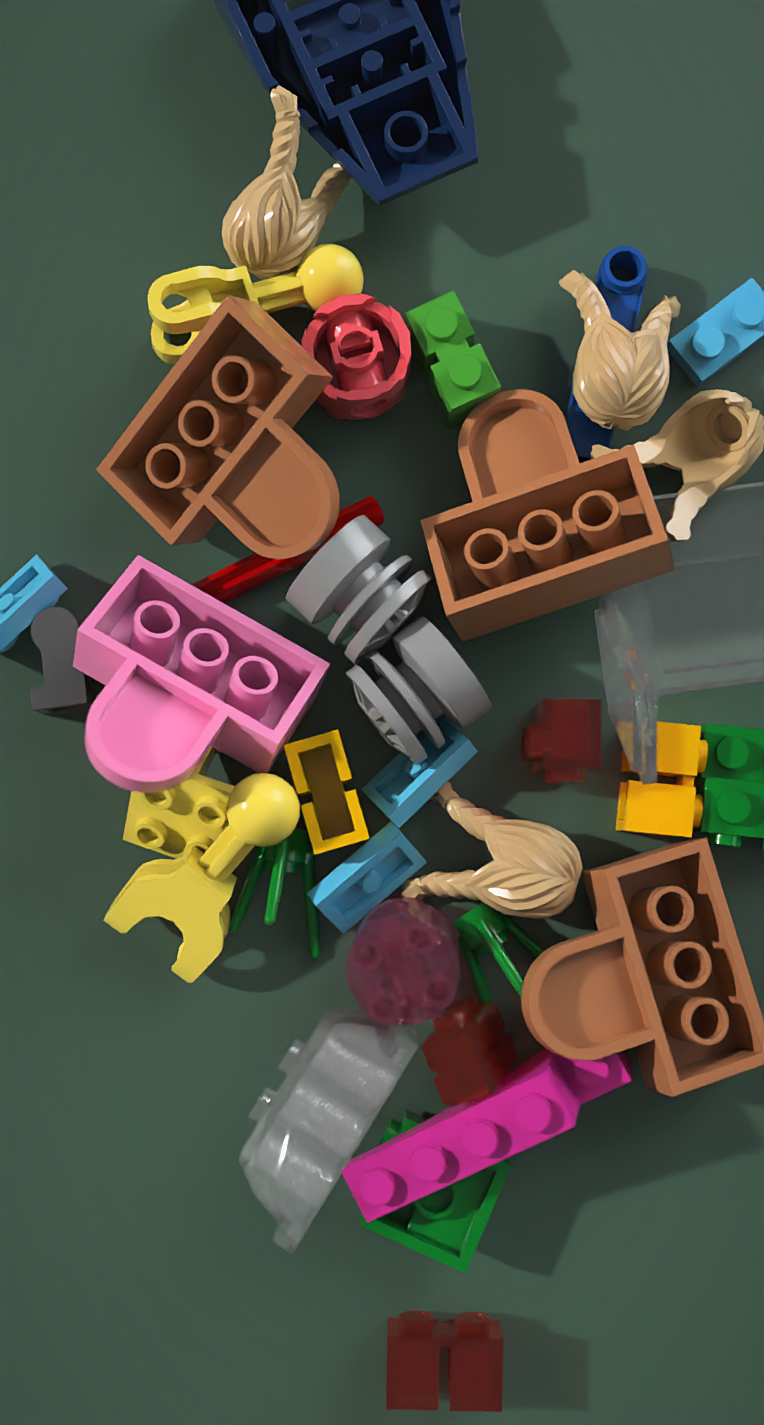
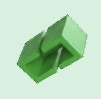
M454 290L404 313V323L410 332L411 352L423 377L429 376L428 387L448 429L464 422L470 412L482 401L500 393L501 385L481 344L473 346L475 332ZM435 356L438 360V363L434 364Z

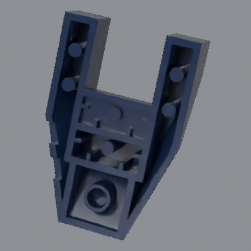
M214 0L227 28L263 87L271 94L272 89H276L280 85L297 96L300 125L379 206L478 163L479 156L472 97L468 83L465 38H463L460 0H315L290 12L284 0Z

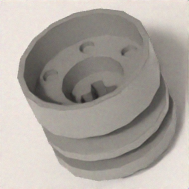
M365 515L358 516L346 524L313 556L290 586L285 597L287 602L312 625L320 623L335 612L339 618L328 636L329 641L334 646L342 643L351 634L356 632L357 634L344 652L345 656L353 664L361 662L373 651L384 647L392 640L394 635L404 628L417 612L423 596L433 583V578L424 570L418 571L403 584L400 583L413 564V560L407 554L397 558L384 568L380 562L390 546L391 539Z
M419 616L392 637L395 649L402 660L397 666L394 667L375 651L368 655L371 665L380 677L376 682H373L358 665H355L346 672L347 678L353 685L358 700L357 703L367 718L391 747L405 754L416 766L428 758L425 750L415 737L420 731L439 749L445 745V740L435 721L437 718L444 715L451 723L464 730L492 707L486 692L461 656L441 632L423 616Z

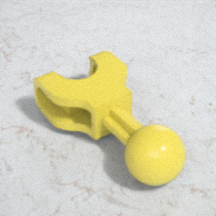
M321 244L310 249L303 256L295 272L254 283L251 282L246 265L233 269L196 266L164 275L153 282L148 293L149 313L153 319L151 329L152 347L164 362L175 365L227 295L255 301L267 313L305 304L316 312L323 304L341 295L361 294L364 282L362 267L355 255L343 246ZM171 294H179L187 298L182 304L170 309H166L162 304L165 298ZM191 332L189 341L182 346L168 344L164 339L167 333L183 334Z
M259 773L241 780L231 791L228 798L226 813L229 825L209 849L204 853L193 845L183 857L174 860L157 859L143 863L114 899L104 917V921L120 933H127L145 917L160 916L174 922L182 932L184 942L179 947L177 961L172 965L171 971L188 983L195 981L222 951L224 938L228 933L230 925V909L227 902L231 898L237 881V877L232 872L255 846L267 847L282 842L294 831L298 823L300 804L297 794L292 786L281 777L268 773Z

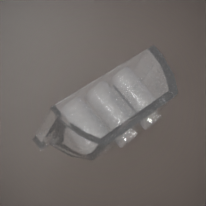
M329 1008L323 1013L305 1044L298 1039L294 1040L278 1066L279 1069L286 1072L285 1077L275 1092L265 1087L248 1117L256 1121V1124L242 1145L239 1161L253 1194L277 1222L272 1242L291 1254L299 1244L418 1048L416 1031L400 1020L364 1008Z

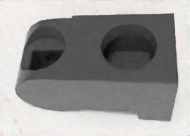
M50 607L42 610L36 615L31 624L33 642L41 650L45 684L44 687L30 688L31 706L33 711L44 715L89 709L96 700L94 679L73 667L77 630L83 622L80 618L62 607Z

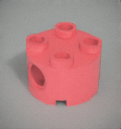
M366 294L341 295L323 304L313 315V321L308 325L307 331L305 329L301 341L302 347L333 376V379L316 398V401L325 408L331 417L336 419H372L390 410L403 399L411 370L410 332L400 313L390 305L387 308L384 304L376 302L375 297Z

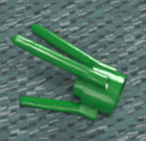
M295 828L285 840L278 844L267 847L256 846L254 859L234 908L229 932L236 933L239 930L265 861V870L272 871L264 918L265 923L268 925H272L276 921L284 874H298L299 864H301L310 955L312 958L317 959L321 955L318 908L307 894L316 886L314 871L316 854H314L313 847L308 846L309 833L307 830Z
M483 902L453 922L460 935L454 938V941L464 955L494 1038L497 1041H502L505 1038V1033L474 949H477L481 957L489 952L492 953L520 997L524 979L502 947V944L509 940L504 929L535 959L545 950L515 923L510 915H505Z

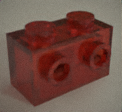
M542 699L531 709V724H528V728H523L522 760L531 761V774H545V784H578V782H586V774L601 769V699Z

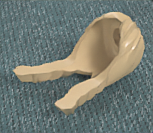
M280 85L271 91V101L276 112L277 122L272 133L271 157L263 174L255 178L241 192L237 199L232 202L223 218L222 226L223 246L231 262L236 265V268L246 265L248 273L260 280L296 271L303 256L310 249L314 248L325 224L326 217L333 211L334 205L342 196L343 190L351 179L350 175L338 163H335L332 168L327 169L323 173L312 192L311 198L301 200L293 175L297 163L296 153L298 151L300 135V113L297 110V96Z
M571 271L559 280V284L576 299L577 307L580 309L581 317L584 319L585 335L578 350L573 373V395L580 409L591 421L607 429H612L615 426L619 431H629L634 426L648 422L663 402L669 384L670 364L667 341L672 318L678 317L681 304L676 296L668 298L666 295H663L642 324L641 331L631 333L612 319L609 308L593 281L586 277L583 272Z
M718 389L700 391L679 407L666 420L656 435L650 437L645 442L639 441L634 444L643 468L663 465L682 473L684 485L678 491L671 508L670 520L664 528L666 535L670 536L671 542L688 541L691 536L689 528L691 521L706 504L707 500L714 494L730 487L745 475L763 451L764 417L760 414V410L752 408L750 400L736 392ZM600 444L593 445L590 453L591 459L619 449H610Z
M449 781L430 798L433 802L440 804L449 813L451 818L462 825L469 834L474 835L479 840L486 841L494 860L477 871L466 870L460 873L436 871L415 879L406 880L401 886L402 892L400 896L406 905L415 906L424 897H429L433 894L443 898L451 896L462 899L466 897L471 900H481L505 915L540 919L562 913L573 902L577 885L579 884L582 863L576 845L564 833L549 825L535 821L505 819L501 816L492 815L490 811L484 808H477L470 801L459 798V795L452 790Z

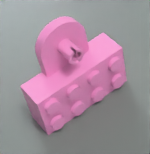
M138 555L77 630L73 667L106 685L92 704L87 717L85 746L88 757L95 769L111 783L130 791L143 793L164 791L182 783L193 773L211 746L258 773H269L283 751L284 745L289 742L316 700L330 663Z

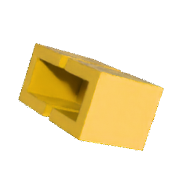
M639 719L625 723L621 772L677 777L676 785L633 780L620 782L615 831L680 838L692 837L693 827L698 828L700 826L703 814L702 795L696 794L694 778L697 776V772H704L708 756L707 741L700 740L701 726Z
M339 730L284 745L297 794L304 796L312 793L314 803L310 802L301 805L314 854H320L370 839L357 791L345 792L343 784L352 782L353 777Z

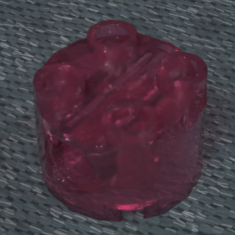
M412 897L388 899L370 909L356 928L346 962L348 986L359 1006L366 1010L370 1019L377 1024H395L400 1026L423 1023L440 1014L455 999L461 971L459 935L445 913L438 908L434 909L430 905L423 904V900Z

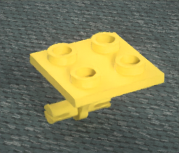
M211 746L193 773L175 787L152 793L131 791L122 840L176 859L183 857L193 845L205 853L229 825L226 807L229 795L235 787L206 776L217 752L221 751Z

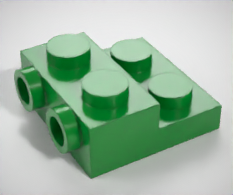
M709 723L702 724L700 740L707 741L708 756L704 772H697L696 794L702 795L703 814L700 826L698 828L693 827L692 832L708 834L709 845L741 848L742 837L763 839L762 850H764V729Z
M405 1110L401 1122L392 1118L389 1120L379 1145L428 1119ZM503 1159L368 1223L361 1212L360 1226L460 1272L466 1273L509 1173L511 1163L509 1160Z

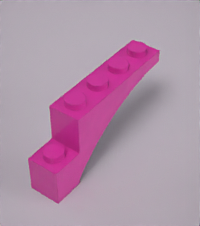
M544 1048L513 1070L450 1108L345 1162L340 1170L368 1223L574 1127L581 1104L632 1081L634 1061L627 1049L600 1059L580 1061L557 1055Z

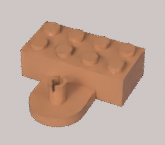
M227 295L96 470L171 546L201 542L216 522L220 520L245 546L261 556L272 559H287L305 555L318 548L331 534L339 513V491L331 469L292 428L333 379V376L257 302Z
M516 389L497 393L482 401L470 412L459 433L458 452L473 502L420 520L446 616L462 642L675 571L669 541L635 445L579 463L562 411L550 398L532 390Z
M707 838L679 841L582 871L581 875L598 931L553 945L541 953L530 966L522 986L521 1004L526 1024L537 1041L557 1055L580 1061L600 1059L634 1047L646 1089L671 1097L764 1065V1020Z

